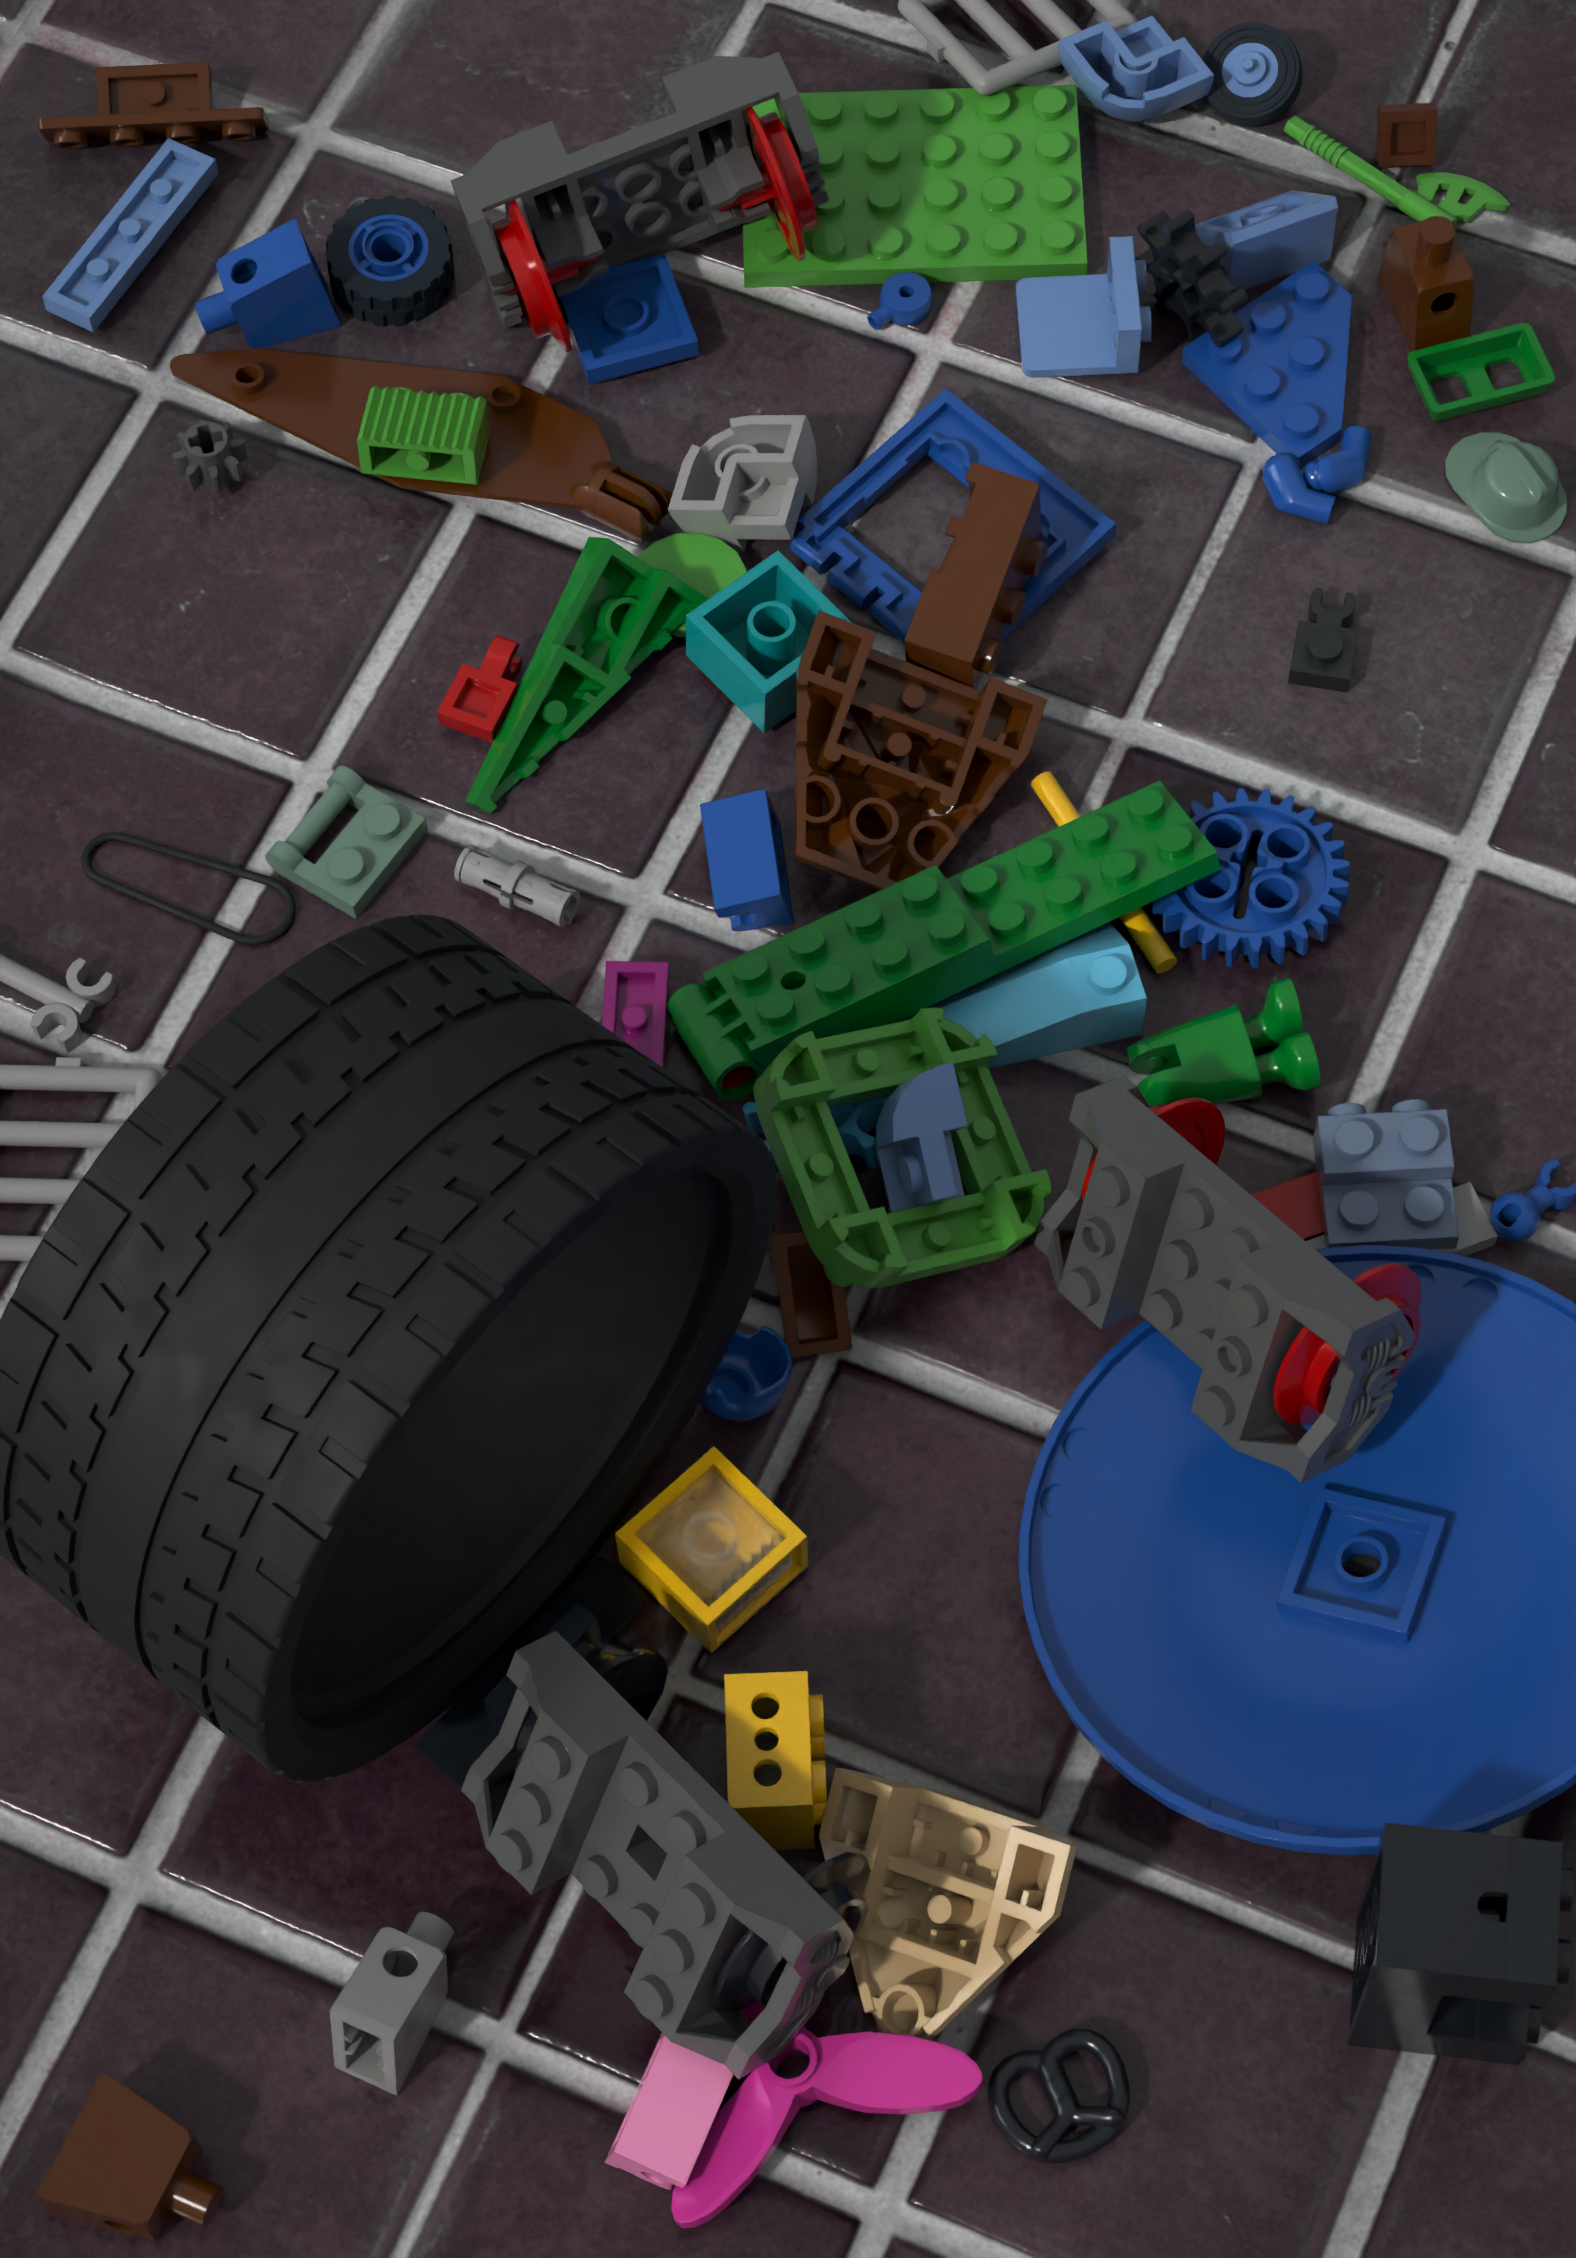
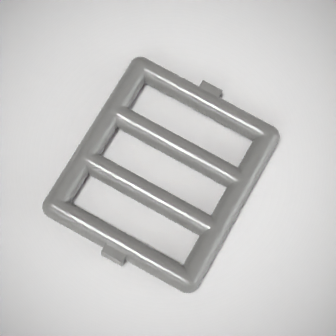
M950 0L898 1L899 12L927 40V52L938 63L947 60L980 95L987 96L1061 65L1058 54V41L1035 50L986 0L954 1L1012 59V61L987 70L929 10ZM1020 0L1059 40L1082 31L1052 0ZM1086 0L1108 21L1115 31L1138 22L1137 18L1119 0Z
M56 1057L55 1066L0 1064V1090L135 1093L133 1111L162 1079L160 1072L154 1068L84 1066L82 1058ZM0 1121V1146L104 1148L123 1123ZM0 1177V1203L65 1204L81 1179ZM0 1235V1261H30L44 1236Z

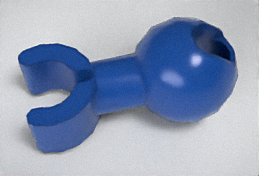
M1557 1159L1547 1161L1542 1166L1534 1187L1526 1193L1507 1192L1500 1195L1491 1205L1489 1213L1491 1224L1496 1233L1504 1237V1240L1520 1242L1530 1238L1539 1228L1540 1214L1548 1208L1555 1210L1567 1209L1576 1202V1182L1568 1188H1547L1560 1165Z

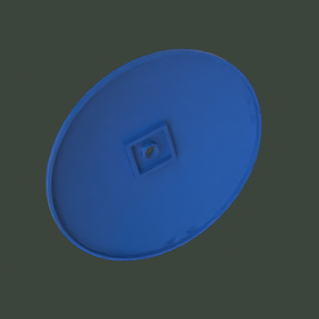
M1360 1245L1316 1250L1351 1280L1372 1268L1385 1264L1398 1263L1410 1268L1416 1273L1421 1283V1302L1418 1310L1421 1328L1412 1354L1395 1378L1398 1383L1396 1388L1391 1390L1393 1399L1389 1410L1347 1461L1301 1483L1285 1469L1236 1451L1190 1410L1203 1370L1152 1324L1144 1320L1098 1361L1076 1387L1054 1421L1033 1469L1025 1495L1019 1531V1579L1023 1610L1036 1655L1054 1694L1074 1725L1096 1751L1133 1785L1168 1808L1211 1829L1253 1843L1297 1852L1334 1855L1375 1854L1385 1823L1483 1833L1529 1813L1565 1792L1576 1783V1304L1535 1280L1498 1265L1463 1255L1408 1246ZM1314 1423L1301 1426L1308 1431ZM1357 1555H1371L1381 1562L1378 1570L1367 1577H1355L1344 1570L1346 1563Z

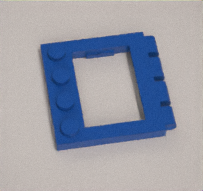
M945 388L798 519L799 533L792 540L790 550L820 575L825 574L831 569L827 576L828 582L861 609H866L873 604L869 615L904 643L922 591L852 535L845 527L925 455L931 457L968 488L969 483L966 482L965 478L971 462L1040 483L1041 541L1048 544L1047 556L1038 577H1028L1022 590L1025 592V602L1021 615L1015 626L1006 624L999 639L1003 640L1116 537V523Z

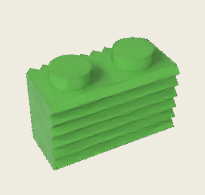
M374 386L370 389L357 438L361 473L479 485V476H481V467H483V459H485V451L487 450L490 435L487 400L482 396L474 399L472 396L464 393H452L449 395L445 392L439 395L435 391L427 394L423 390L416 393L412 389L404 387L390 389L387 386L382 390L378 386Z

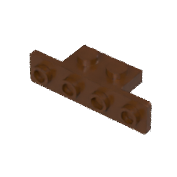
M208 62L96 67L99 115L45 117L38 119L40 133L46 141L54 142V146L60 149H82L88 146V140L110 139V144L114 146L133 147L144 144V137L165 136L166 140L170 138L181 144H191L199 142L200 135L222 134V138L227 141H249L256 138V132L269 131V119L261 107L213 109L211 66Z

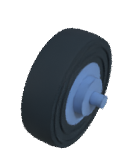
M1246 22L1232 26L1213 40L1204 55V63L1214 74L1212 87L1209 95L1205 96L1216 114L1232 124L1243 127H1257L1269 124L1283 116L1298 97L1303 79V68L1299 53L1291 39L1274 26L1260 22Z

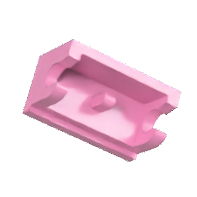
M661 2033L604 2163L625 2170L668 2190H671L673 2185L683 2188L695 2165L733 2077V2073L724 2064L677 2045Z

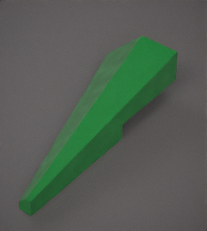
M589 537L465 802L485 813L491 814L498 807L495 804L520 779L528 778L540 767L537 763L560 741L568 740L631 679L630 674L652 652L661 650L673 639L670 635L686 621V615L709 598L668 571L654 569L609 538Z

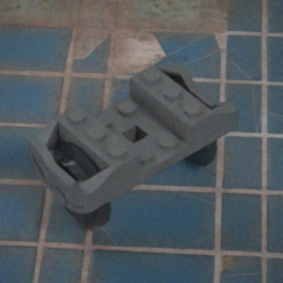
M554 1631L515 1651L506 1674L517 1687L499 1735L471 1765L461 1791L475 1805L486 1849L496 1858L498 1864L506 1872L510 1873L530 1895L571 1873L582 1884L585 1891L595 1898L628 1932L632 1940L637 1945L643 1947L624 1991L635 2003L639 2012L645 2018L651 2020L671 2042L724 2064L738 2079H741L776 2057L814 2015L825 1990L848 1967L850 1958L846 1954L861 1929L868 1911L867 1903L862 1897L871 1872L867 1858L862 1853L845 1852L822 1862L801 1877L647 1722L663 1694L668 1674L665 1660L658 1651L639 1649L622 1656L605 1653L586 1661L557 1631ZM758 2002L765 2009L752 2023L741 2010Z

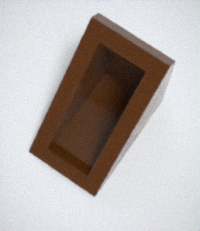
M802 1228L771 1232L773 1273L784 1340L790 1347L791 1357L796 1358L851 1350L852 1342L845 1287L838 1286L828 1279L823 1264L810 1248Z

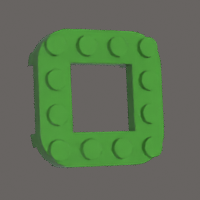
M922 1008L911 1020L820 1039L815 1038L813 1031L804 1033L793 1039L754 1083L753 1094L757 1115L806 1239L815 1256L823 1264L828 1279L838 1286L887 1287L1003 1258L1013 1252L1036 1231L1043 1215L1044 1199L1052 1192L1047 1170L1031 1171L987 1065L998 1055L994 1045L986 1034H983L977 1040L961 1025L943 1018L944 1009ZM953 1062L968 1126L951 1133L960 1177L967 1195L887 1214L884 1207L870 1210L829 1108L891 1095L901 1083L939 1065Z

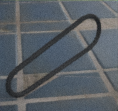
M119 832L103 833L91 839L85 846L81 856L83 871L88 878L96 883L241 944L260 945L270 943L282 936L293 922L296 911L294 896L285 884L267 875ZM118 841L268 885L279 891L285 899L287 910L284 920L276 929L264 935L249 936L240 934L100 875L91 866L90 858L92 852L104 842Z

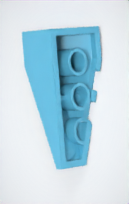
M1109 922L927 1008L944 1009L943 1018L961 1025L977 1040L983 1034H986L998 1053L987 1065L988 1069L1142 1035L1147 997L1130 944ZM917 1012L908 1017L903 1018L898 1022L911 1020L917 1014Z

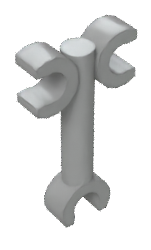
M0 953V981L45 1004L32 1017L31 1027L35 1037L42 1039L52 1026H66L57 1038L61 1050L66 1053L74 1050L81 1041L82 1031L79 1023L86 1022L92 1014L93 1008L105 1005L115 995L117 986L113 975L109 972H106L96 985H82L88 978L90 971L87 962L81 958L74 961L67 969L66 981L68 988Z

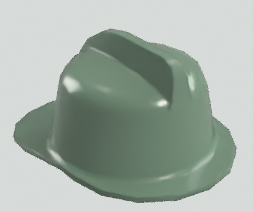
M1480 432L1464 437L1451 447L1445 460L1446 478L1453 490L1494 535L1510 542L1534 543L1547 539L1560 528L1567 513V496L1559 481V471L1552 457L1541 447L1529 442H1522L1518 438L1500 432Z

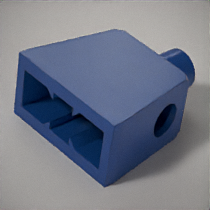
M296 219L220 257L215 266L224 291L194 302L199 319L207 335L238 323L251 348H265L342 326L328 284Z

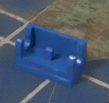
M766 789L700 804L714 909L718 918L731 917L732 930L739 932L782 924L783 926L795 924L780 820Z

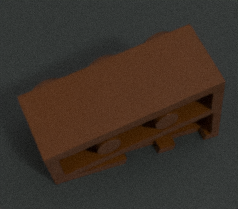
M971 462L965 478L966 482L969 483L970 489L968 507L963 519L951 515L945 534L954 539L939 570L931 569L904 644L906 662L977 689L983 674L992 675L997 667L1003 646L1002 640L999 639L1006 624L1015 626L1025 602V592L1022 590L1029 576L1037 578L1040 574L1047 556L1048 544L1041 541L1040 483Z

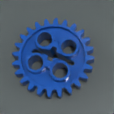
M1238 788L1235 802L1227 803L1224 797L1217 791L1213 793V807L1209 809L1193 800L1190 802V819L1218 852L1220 870L1153 901L1152 912L1153 914H1163V931L1165 933L1180 930L1181 948L1185 949L1197 941L1201 942V959L1205 961L1212 957L1217 950L1225 952L1226 967H1232L1239 954L1248 956L1253 969L1258 968L1261 954L1270 953L1272 958L1281 965L1284 964L1285 948L1289 946L1304 956L1308 953V937L1310 936L1324 942L1327 939L1328 923L1339 924L1341 920V907L1343 904H1347L1350 861L1344 860V841H1332L1333 824L1326 822L1315 826L1316 809L1313 806L1299 814L1293 812L1294 797L1291 795L1285 798L1279 806L1271 804L1269 789L1263 790L1258 801H1249L1244 788ZM1259 836L1261 840L1257 850V867L1254 868L1251 876L1246 914L1242 919H1236L1235 916L1239 906L1240 887L1244 884L1251 839ZM1207 896H1215L1217 898H1207ZM1268 906H1277L1280 908H1269Z

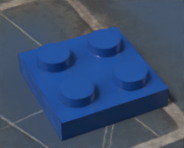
M665 253L610 267L609 272L590 279L583 288L558 297L556 292L559 306L588 385L699 355L698 339Z

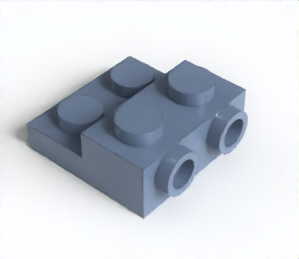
M1411 1099L1395 1104L1392 1107V1112L1366 1113V1108L1361 1104L1343 1103L1330 1108L1327 1116L1317 1117L1313 1144L1326 1248L1360 1245L1408 1246L1424 1249H1449L1457 1247L1459 1231L1451 1179L1454 1171V1159L1447 1109L1431 1110L1428 1102Z

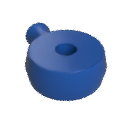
M911 272L897 273L889 277L884 282L879 295L880 307L867 315V320L875 330L881 329L889 321L902 326L920 323L929 315L933 305V293L928 281L922 276Z

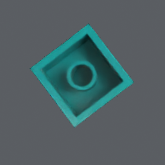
M776 551L686 615V656L763 733H766L797 710V667L818 611L820 610L850 623L852 622L779 551Z

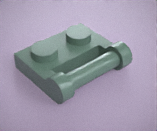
M339 766L328 778L327 784L329 788L285 841L278 840L266 853L265 859L271 868L283 877L357 919L425 835L428 827L426 817L366 784L352 769L346 766ZM347 804L359 810L315 864L304 858L306 853Z

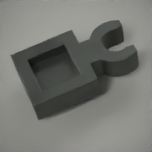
M1315 588L1310 596L1308 609L1310 622H1298L1288 683L1348 693L1358 636L1357 629L1348 628L1353 621L1356 604L1354 593H1346L1342 608L1339 610H1328L1321 603L1323 589Z

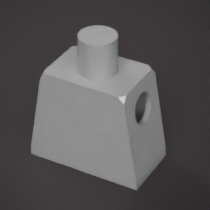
M419 1912L406 1934L392 1927H383L379 1930L330 2009L335 2068L389 2093L398 2095L448 1993L447 1955L444 1951L454 1935V1930L446 1921L431 1913Z

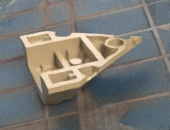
M835 1768L819 1832V1839L825 1861L845 1852L862 1853L867 1858L871 1870L862 1895L867 1903L868 1911L861 1929L849 1948V1954L864 2012L872 2013L877 2032L933 2040L1060 1916L1077 1845L1052 1827L936 1789L844 1768Z

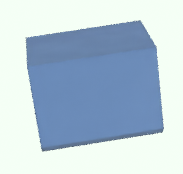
M1291 190L1195 224V229L1202 243L1210 248L1219 242L1225 245L1228 252L1224 256L1227 261L1225 269L1228 281L1235 287L1247 290L1297 272L1313 260L1317 264L1331 260L1338 205L1335 196Z

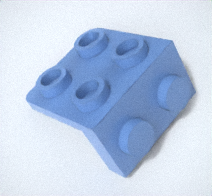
M1133 236L1109 237L1107 274L1023 278L1017 282L1016 306L1022 372L1026 376L1040 378L1138 373L1141 342L1151 341L1150 306L1139 305V295H1146L1147 273L1145 259L1135 260Z

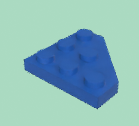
M1313 260L1234 313L1243 324L1244 332L1220 347L1215 346L1210 335L1206 332L1183 347L1181 362L1276 454L1283 452L1295 456L1300 464L1299 468L1302 469L1310 461L1315 460L1340 443L1352 295Z

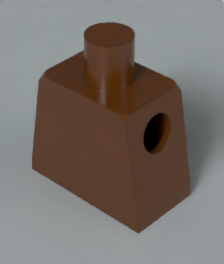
M1432 216L1424 221L1398 226L1393 229L1378 276L1409 351L1412 352L1469 337L1474 278L1455 233V227L1450 219L1443 216ZM1435 299L1438 303V311H1433L1431 309V305Z
M101 2072L40 2186L36 2197L49 2213L57 2217L148 2241H157L172 2213L203 2227L207 2226L219 2207L224 2187L193 2173L201 2158L203 2149L191 2132L115 2078Z

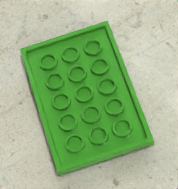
M1076 85L1007 87L987 96L980 95L974 88L799 93L818 148L821 164L819 171L823 176L824 188L829 200L815 207L818 229L804 234L805 259L797 261L793 257L772 212L759 219L743 223L744 288L884 284L889 277L902 272L918 274L925 278L928 283L1021 280L1031 277L1087 275L1088 262ZM774 98L752 106L759 117L775 112L780 118Z

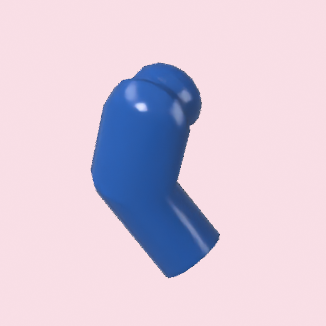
M1361 426L1346 428L1343 433L1340 451L1323 455L1319 458V461H1310L1305 466L1303 478L1307 488L1319 492L1335 493L1359 485L1365 476L1372 433L1367 428Z
M1282 452L1270 457L1263 467V482L1275 508L1286 514L1328 525L1337 497L1308 489L1299 468L1300 464L1295 456Z

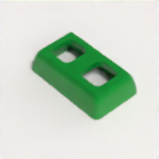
M1519 323L1415 350L1407 356L1408 368L1430 418L1436 423L1541 396L1551 387L1555 380L1554 372L1532 326L1528 323ZM1503 363H1513L1518 368L1524 383L1495 390L1485 369ZM1449 377L1460 378L1469 397L1440 404L1431 383Z

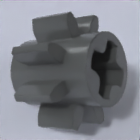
M202 419L199 420V423L191 426L186 433L179 432L177 434L181 451L173 453L172 458L176 474H186L189 490L195 491L200 488L204 491L220 494L221 490L230 486L233 481H241L243 479L239 463L248 459L243 439L233 438L230 423L226 422L220 425Z

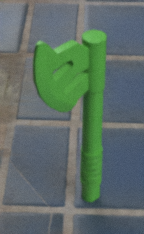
M1296 115L1290 118L1284 127V132L1299 141L1302 146L1307 147L1308 150L1320 156V158L1326 160L1335 168H1340L1418 222L1432 216H1443L1450 219L1456 228L1458 221L1468 223L1485 209L1506 211L1509 208L1510 203L1487 184L1468 176L1448 172L1419 174L1416 177L1417 192L1409 190L1352 153L1349 148L1337 142L1328 134H1325L1320 129L1318 130L1314 125L1311 126ZM1439 189L1447 190L1445 200H1442L1437 206L1434 205L1432 201ZM1463 194L1473 195L1467 204L1459 203Z

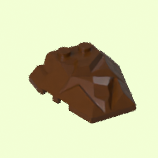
M819 610L796 672L794 859L870 889L880 891L934 865L937 867L941 865L957 845L959 839L975 819L980 816L1011 774L1016 771L1028 756L1048 699L990 677L981 691L872 649L871 646L876 632Z

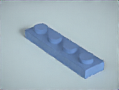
M168 138L43 294L42 298L46 311L94 333L219 174L216 159Z

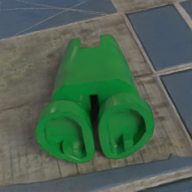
M1290 977L1273 981L1266 991L1263 1010L1249 1019L1243 1020L1239 1008L1234 1004L1151 1035L1126 1048L1129 1065L1133 1072L1137 1074L1154 1073L1144 1078L1137 1087L1149 1107L1170 1104L1181 1099L1195 1097L1206 1099L1214 1105L1261 1098V1085L1283 1083L1304 1092L1320 1088L1321 1085L1320 1069L1314 1044L1307 1031L1303 1032L1300 1004ZM1270 1046L1277 1047L1269 1053L1254 1056L1253 1053L1255 1049Z

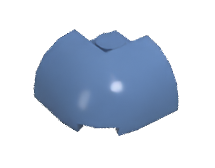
M1153 15L1117 31L1106 20L1058 41V54L1061 64L1087 98L1108 116L1123 122L1153 120L1209 95L1213 84L1214 74L1188 41L1183 37L1173 42Z
M953 1062L934 1067L901 1083L884 1102L876 1124V1155L890 1213L965 1196L951 1133L968 1125Z

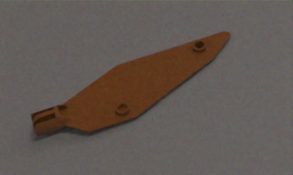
M261 348L181 354L174 357L170 362L171 373L176 378L359 468L357 438L370 389L374 386H378L382 390L387 386L390 389L404 387L412 389L416 393L423 390L427 394L435 391L439 395L445 392L449 395L452 393H464L472 396L474 399L482 396L487 400L490 435L487 450L485 451V459H483V467H481V476H479V485L383 475L375 476L401 489L577 509L587 517L639 542H643L669 512L668 507L672 492L614 464L597 420L503 375Z

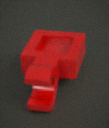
M496 635L479 669L466 664L461 665L437 711L439 724L493 743L518 689L517 683L513 681L523 662L522 658L514 656L519 648V642Z

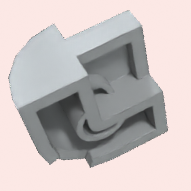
M748 415L730 418V428L713 435L701 447L694 444L691 445L682 462L668 507L671 517L684 532L702 533L719 538L737 551V553H745L749 539L792 540L801 507H813L817 488L818 461L816 444L806 415Z

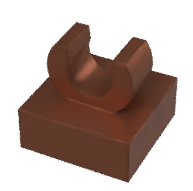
M1435 103L1378 105L1376 162L1379 168L1435 165L1438 114Z

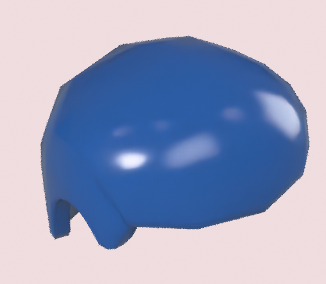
M766 1326L760 1327L758 1331L750 1335L741 1334L736 1331L716 1373L698 1404L714 1415L729 1421H750L768 1414L778 1404L790 1380L793 1362L789 1345L773 1329Z

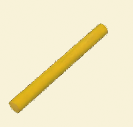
M1050 771L1043 772L1033 779L1031 787L1058 827L1081 817ZM1142 907L1119 917L1157 974L1170 970L1177 963V958Z

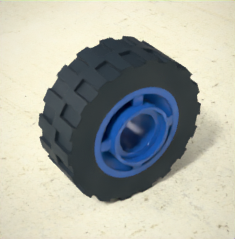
M385 196L382 199H375L373 197L364 200L363 204L353 205L347 209L346 214L341 219L337 218L332 225L333 231L331 235L328 234L327 252H325L333 295L338 297L339 305L345 311L349 310L352 312L354 318L362 322L364 320L373 322V325L381 327L385 325L405 326L407 322L414 320L418 322L426 318V314L432 310L436 311L442 305L443 298L449 296L452 289L451 279H454L450 234L447 235V226L442 218L438 219L435 216V211L426 205L424 207L418 204L417 200L408 197L406 199H399L396 196Z

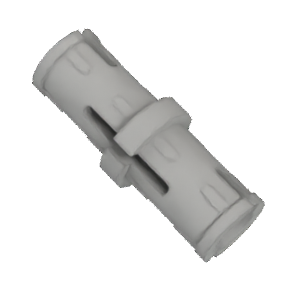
M472 844L469 845V848L466 847L462 851L454 869L456 881L499 898L500 905L512 911L521 908L564 928L566 924L569 925L578 910L580 903L579 891L557 884L536 874L534 867L525 862L518 861L513 864L493 856Z

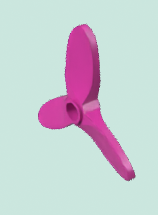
M757 2002L742 2009L741 2012L753 2023L765 2008ZM804 2025L776 2057L750 2073L734 2095L716 2114L686 2185L683 2188L676 2185L674 2187L671 2206L674 2220L681 2228H695L710 2221L722 2212L753 2181L763 2168L801 2107L820 2100L864 2113L918 2114L943 2111L962 2106L976 2097L984 2087L983 2074L976 2062L964 2052L942 2043L914 2036L878 2032H857L817 2038L812 2032L806 2030ZM803 2056L810 2060L806 2071L798 2077L784 2079L776 2075L779 2065L789 2057Z

